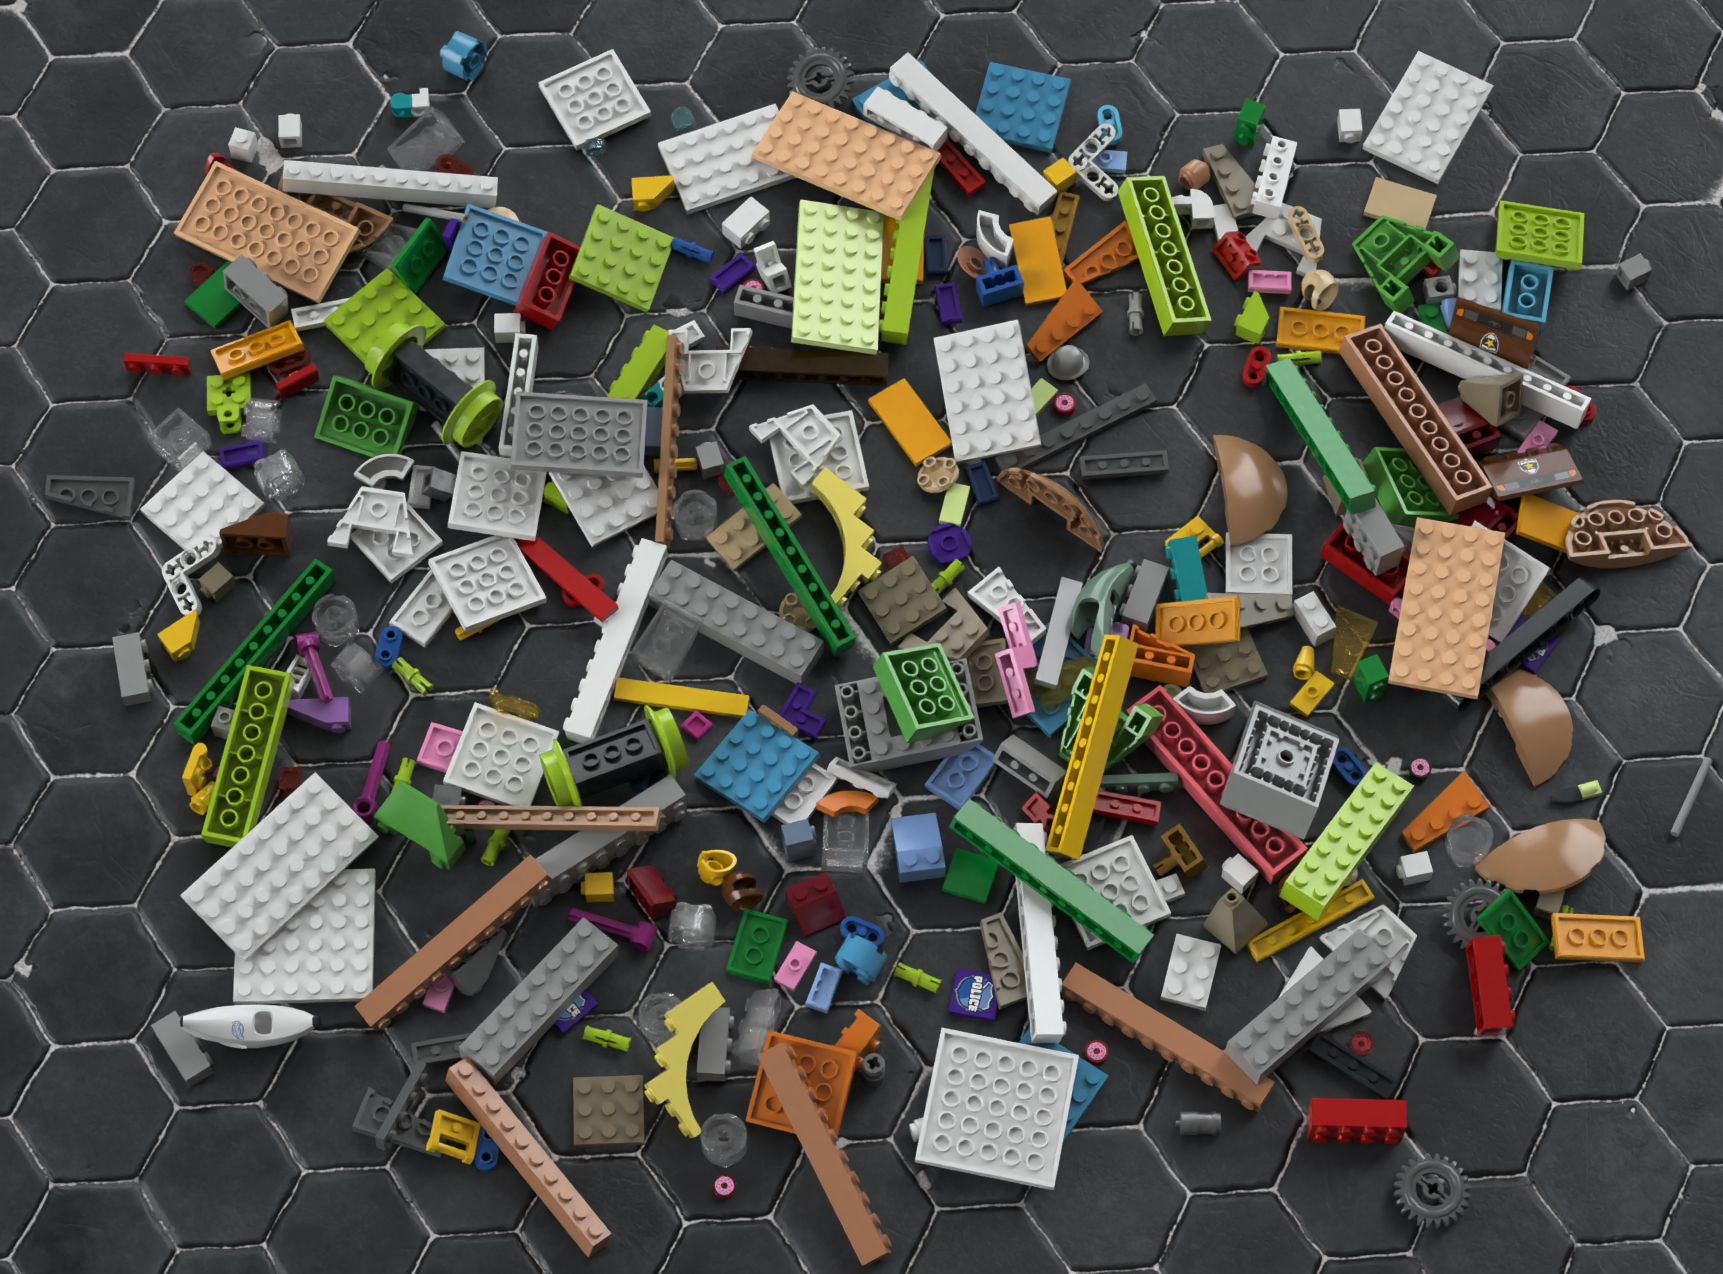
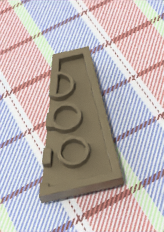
M1223 144L1204 148L1202 151L1204 160L1210 168L1211 175L1233 219L1239 220L1257 215L1252 213L1254 205L1250 204L1253 192H1258V188H1255V183Z
M1207 593L1204 596L1205 599L1240 597V629H1248L1263 623L1269 624L1291 619L1294 616L1292 595Z
M1002 912L982 919L980 927L1000 1010L1027 999L1023 953Z

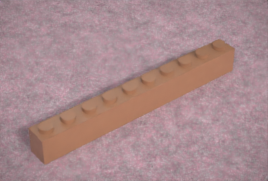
M529 855L354 1007L370 1027L376 1031L386 1028L395 1015L406 1011L410 1002L422 997L426 993V989L431 984L438 983L444 977V973L450 968L457 967L467 953L474 952L482 940L493 936L497 931L496 928L502 923L509 922L518 909L529 905L532 897L538 892L545 891L553 879L532 855Z
M1078 963L1074 964L1063 981L1061 993H1063L1062 995L1065 999L1071 1002L1076 1001L1088 1013H1096L1101 1016L1102 1020L1108 1025H1116L1122 1029L1121 1031L1130 1038L1135 1037L1146 1048L1159 1051L1166 1060L1177 1062L1183 1070L1190 1074H1197L1204 1083L1220 1088L1221 1092L1227 1097H1235L1240 1100L1241 1104L1247 1109H1255L1259 1112L1273 1090L1275 1082L1266 1077L1257 1085L1224 1051Z
M781 1042L757 1055L862 1266L867 1267L890 1255L891 1251L889 1248L892 1246L886 1234L882 1235L878 1227L881 1225V1222L875 1212L871 1213L868 1207L870 1200L864 1191H860L857 1185L860 1183L859 1178L854 1170L850 1171L847 1165L849 1162L848 1156L843 1149H839L836 1143L839 1139L832 1128L829 1129L826 1123L828 1117L822 1107L818 1108L815 1102L818 1099L812 1087L808 1088L805 1082L807 1075L801 1066L798 1067L794 1060L797 1058L791 1045L787 1046V1044Z
M468 1056L450 1067L445 1079L446 1083L589 1258L605 1247L612 1233Z

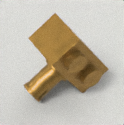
M1180 823L1161 836L1170 849V855L1153 865L1161 877L1176 866H1181L1187 876L1192 879L1209 867Z

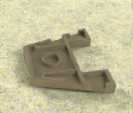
M954 588L942 602L947 609L955 614L928 642L910 633L898 646V649L941 643L949 662L967 659L990 635V632L960 592Z

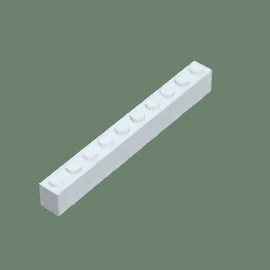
M906 53L890 67L889 79L896 87L899 86L904 91L906 97L914 100L922 111L929 114L934 120L944 123L951 139L959 142L967 154L973 155L979 161L981 167L985 170L988 169L994 175L996 181L1000 184L1003 183L1014 197H1018L1024 203V206L1029 211H1033L1038 216L1055 201L1057 190L910 53Z
M284 160L282 191L467 206L469 203L477 207L493 208L496 206L498 177Z
M1393 311L1385 323L1384 329L1400 351L1465 380L1470 377L1522 373L1524 374L1521 397L1522 405L1575 429H1578L1586 415L1591 401L1590 397L1396 311Z
M643 538L639 545H635L632 553L634 559L632 564L627 565L625 570L626 579L624 583H620L617 590V595L619 596L615 603L619 609L610 616L609 621H605L603 624L602 639L597 640L594 652L596 654L594 659H590L587 664L586 671L588 674L586 679L582 678L580 682L578 698L573 699L571 716L565 719L563 730H565L566 739L583 743L596 737L616 687L617 677L621 674L648 606V594L657 582L668 556L666 545Z
M1043 823L1015 824L1013 829L1029 843L1035 844L1041 852L1049 856V853L1045 851L1047 833L1043 831ZM1016 877L1031 1043H1059L1063 1035L1066 1034V1022L1062 1020L1064 1001L1060 1000L1062 980L1058 978L1060 959L1056 957L1058 939L1057 936H1054L1053 930L1056 925L1055 915H1052L1051 910L1053 904Z

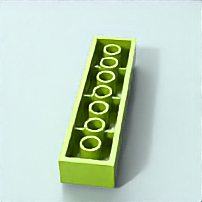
M1165 176L1127 177L1119 188L1118 194L1163 336L1202 334L1212 320Z
M251 665L246 667L201 834L207 843L233 848L257 826L295 683L291 673Z
M1375 762L1285 881L1279 897L1319 921L1406 804L1414 785Z

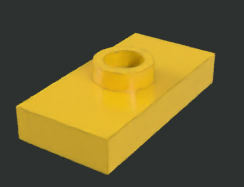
M1316 671L1291 700L1289 705L1308 718L1334 687L1335 683Z

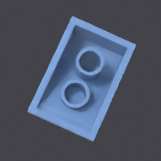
M936 813L891 818L900 883L945 877L946 867Z

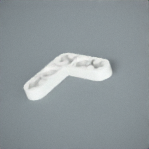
M1107 123L1101 124L1070 155L1068 163L1076 171V177L1104 201H1112L1118 194V185L1093 163L1115 137L1114 127ZM1102 131H1109V137L1105 136L1100 143L1098 139L1101 137ZM1094 144L1097 147V151L1095 153L1087 152L1086 145ZM1083 154L1084 158L1081 164L1074 166V160H1079ZM1095 172L1099 179L1092 182L1087 178V174ZM1102 180H1104L1103 186L1100 185V187L1098 188L1097 186L1101 183ZM1111 187L1113 189L1111 193H1104L1105 188Z
M211 537L201 539L166 562L162 568L163 577L180 612L185 616L193 610L198 615L202 611V604L188 575L219 555L221 546L218 541ZM209 544L212 545V546L210 547V549H211L210 552L207 551V550L209 549V548H208V545H209ZM195 554V562L192 565H188V557ZM173 567L176 568V569L174 570V573H175V574H174V575H171V573H172V568H173ZM181 584H186V591L179 595L178 587ZM186 599H188V601H189L190 603L194 604V605H192V610H191V611L188 610V609L190 608V606H189L188 602L185 601Z

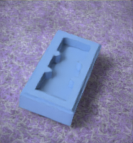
M1086 148L1087 152L1089 153H1095L1097 151V149ZM1104 150L1093 163L1103 172L1125 174L1127 152Z
M821 963L805 1006L828 1013L843 970Z

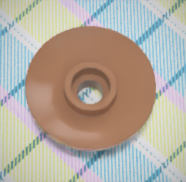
M964 246L958 251V262L967 274L975 279L978 276L987 274L982 264L983 260L987 257L982 251L971 246Z

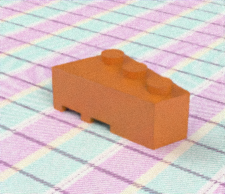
M1133 624L1130 640L1139 645L1130 676L1189 687L1195 654L1171 642L1167 644L1157 639V635L1153 633L1149 635L1139 630V627Z
M860 1009L854 1014L856 1016L854 1023L849 1029L845 1027L841 1032L843 1036L835 1045H831L859 1052L854 1071H859L862 1068L863 1059L870 1052L875 1053L881 1044L880 1025Z

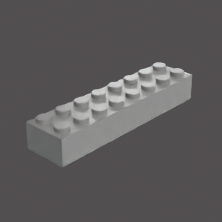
M673 560L669 562L648 594L649 606L795 684L797 682L802 685L804 684L824 653L823 640Z
M670 774L619 806L660 807L661 817L658 831L581 830L536 858L553 880L545 891L538 892L532 897L531 903L534 907L548 904L552 897L558 893L563 894L574 883L584 881L585 873H592L597 869L605 868L612 859L624 856L631 847L643 844L652 834H658L665 830L671 822H677L684 818L688 812L686 795Z
M583 917L459 1046L460 1058L464 1059L468 1056L481 1074L493 1085H496L547 1032L580 994L619 956L618 944Z
M1358 929L1227 1042L1225 1053L1258 1085L1389 971L1392 960L1361 929Z

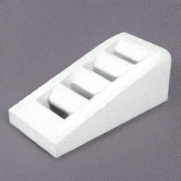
M296 654L286 671L291 673L294 681L298 683H294L290 700L301 699L311 678L306 659ZM298 664L307 667V670L298 667Z

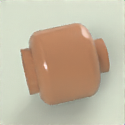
M1193 159L1180 169L1179 182L1187 190H1198L1210 180V168L1207 163Z

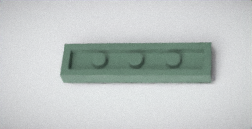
M1178 773L1103 775L1099 790L1115 792L1117 794H1125L1128 791L1148 793L1153 790L1167 793L1177 790Z

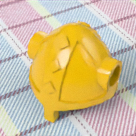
M724 850L702 851L698 857L697 864L701 880L714 886L721 885L725 877L735 867L737 858L734 854Z

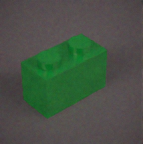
M1246 98L1237 117L1235 141L1241 145L1254 147L1263 126L1266 105Z
M1377 654L1357 662L1352 681L1364 703L1370 700L1377 701L1383 697L1389 675Z

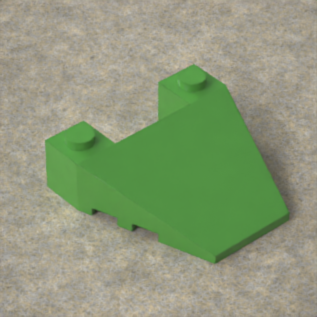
M1384 215L1380 216L1352 243L1385 305L1400 314L1415 301L1406 284L1428 263L1432 261L1446 272L1461 258L1455 243L1440 232H1430L1417 225L1413 227L1407 225L1404 221Z
M1096 667L1083 668L1072 687L1071 694H1073L1071 707H1068V722L1063 731L1059 756L1068 763L1070 762ZM1147 703L1134 705L1129 716L1120 711L1103 773L1154 735L1164 715Z
M402 780L374 815L376 827L385 834L389 832L394 836L397 832L402 833L429 850L432 863L439 868L445 867L451 870L465 851L463 839L454 834L456 829L453 825L448 826L446 822L449 818L439 803Z

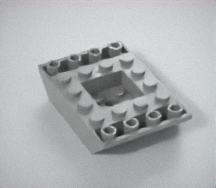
M959 659L949 663L971 709L974 720L929 739L916 742H906L878 677L835 685L850 768L878 772L961 755L983 742L967 659Z
M1254 701L1220 805L1304 839L1323 794L1339 743L1338 735ZM1280 755L1287 756L1290 761H1284Z

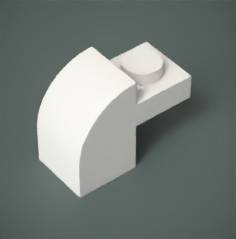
M1190 189V196L1178 195L1172 197L1177 215L1190 214L1192 229L1213 228L1214 208L1212 200L1206 193L1197 189Z
M771 241L754 248L757 259L756 266L766 288L774 293L791 288L792 285L787 269L780 261L776 244Z

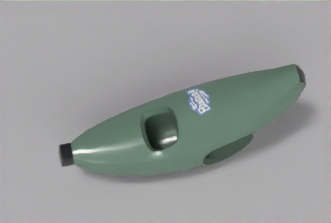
M1129 559L1125 564L1115 565L1098 573L1082 588L1074 603L1071 621L1072 633L1076 639H1080L1088 628L1094 626L1091 650L1095 653L1094 658L1096 660L1099 657L1104 635L1111 634L1116 610L1133 572L1136 570L1137 564L1133 560Z

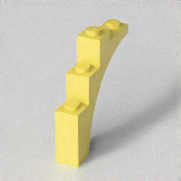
M825 467L811 483L810 491L826 506L840 532L844 563L842 575L831 597L838 608L841 609L848 600L846 596L850 591L854 593L861 582L867 585L870 581H874L879 577L882 562L866 551L874 541L872 538L874 530L858 519L866 510L865 503L867 498Z
M713 982L708 983L664 1014L666 1018L664 1020L665 1025L671 1032L675 1031L676 1035L654 1049L656 1053L654 1056L655 1060L661 1067L665 1066L666 1070L644 1085L647 1089L644 1093L650 1102L653 1103L655 1101L656 1104H661L666 1101L665 1107L672 1117H677L680 1122L678 1126L685 1136L689 1135L690 1138L696 1137L702 1131L693 1116L687 1095L686 1071L692 1043L701 1026L725 1002V999Z

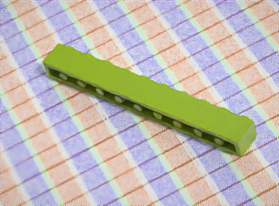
M934 170L902 221L896 219L895 224L899 225V229H894L893 242H896V248L891 247L890 260H893V266L888 265L887 278L891 279L890 284H885L884 296L888 297L887 302H882L881 314L885 315L884 320H879L878 326L879 332L882 333L881 341L907 345Z
M653 325L650 331L647 330L645 332L641 345L632 352V359L622 367L621 376L611 384L608 398L642 400L643 395L651 387L666 363L668 331ZM554 481L548 482L543 491L545 503L569 514L571 510Z

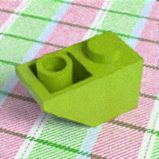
M1254 291L1251 298H1246L1243 305L1245 310L1242 315L1238 314L1234 326L1237 327L1235 335L1259 345L1268 328L1269 316L1259 293Z

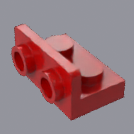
M1239 231L1226 232L1212 248L1235 281L1241 280L1252 266H1259L1262 263L1258 253L1251 248L1244 234Z

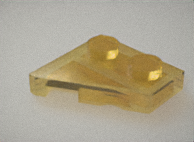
M490 689L488 697L498 712L509 714V712L518 713L517 716L528 720L531 717L538 718L540 709L536 704L509 695V697L499 695L497 693L498 690Z

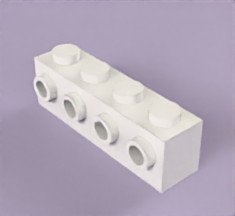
M877 87L863 104V115L898 136L934 151H938L947 139V127L944 123L932 119L922 110L915 109L907 101L898 99L888 90Z
M1273 136L1271 144L1266 143L1263 155L1267 156L1266 160L1262 159L1259 171L1263 173L1262 176L1258 175L1255 188H1258V192L1254 191L1250 203L1254 205L1252 213L1277 220L1297 142Z

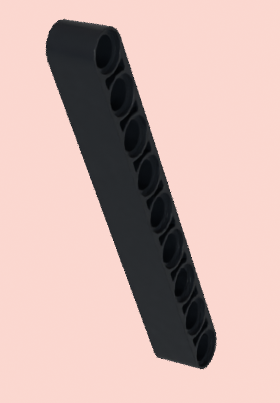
M1579 577L1487 653L1484 658L1478 699L1595 603L1600 596V589L1586 578ZM1444 693L1442 695L1443 700L1458 712H1464L1478 700Z

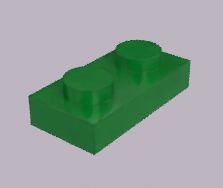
M1439 302L1418 306L1417 311L1421 323L1448 334Z

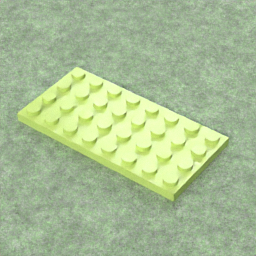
M800 200L791 342L876 355L879 332L883 213Z

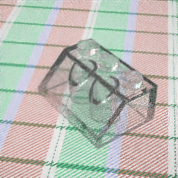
M779 989L753 991L752 998L747 999L745 1004L747 1014L745 1019H741L738 1028L740 1037L739 1040L734 1041L732 1047V1054H734L736 1063L759 1068L760 1061L757 1055L763 1053L768 1030L774 1031L782 1006Z

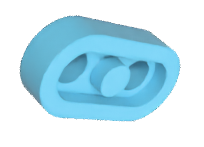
M1104 105L1098 110V125L1107 123L1114 127L1115 137L1109 145H1116L1122 139L1119 113L1114 106ZM1102 131L1101 139L1108 136L1110 132Z

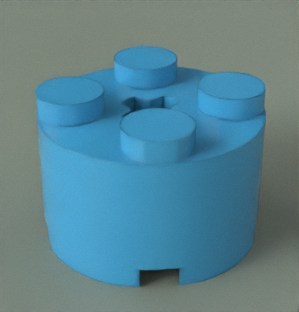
M456 31L448 45L443 46L440 51L444 70L464 80L475 79L483 69V56L487 57L486 44L465 33Z
M848 934L835 956V960L838 964L837 968L842 969L843 973L849 974L852 972L858 975L857 979L860 982L869 985L870 982H874L888 959V955L884 951L882 955L877 952L879 947L857 935L853 939L852 934Z

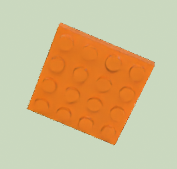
M768 1030L763 1052L781 1042L787 1044V1046H792L797 1056L794 1059L797 1066H801L807 1075L805 1082L808 1088L812 1087L818 1099L815 1102L818 1108H823L828 1117L826 1123L829 1129L832 1128L838 1137L859 1052ZM760 1063L745 1121L796 1134Z

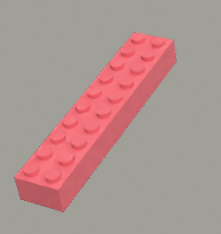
M1161 685L1134 704L1147 703L1164 715L1154 735L1143 743L1170 773H1178V782L1270 885L1300 863L1306 855L1308 848L1298 837L1220 805L1232 764ZM1134 705L1126 710L1125 714L1127 716L1131 713Z

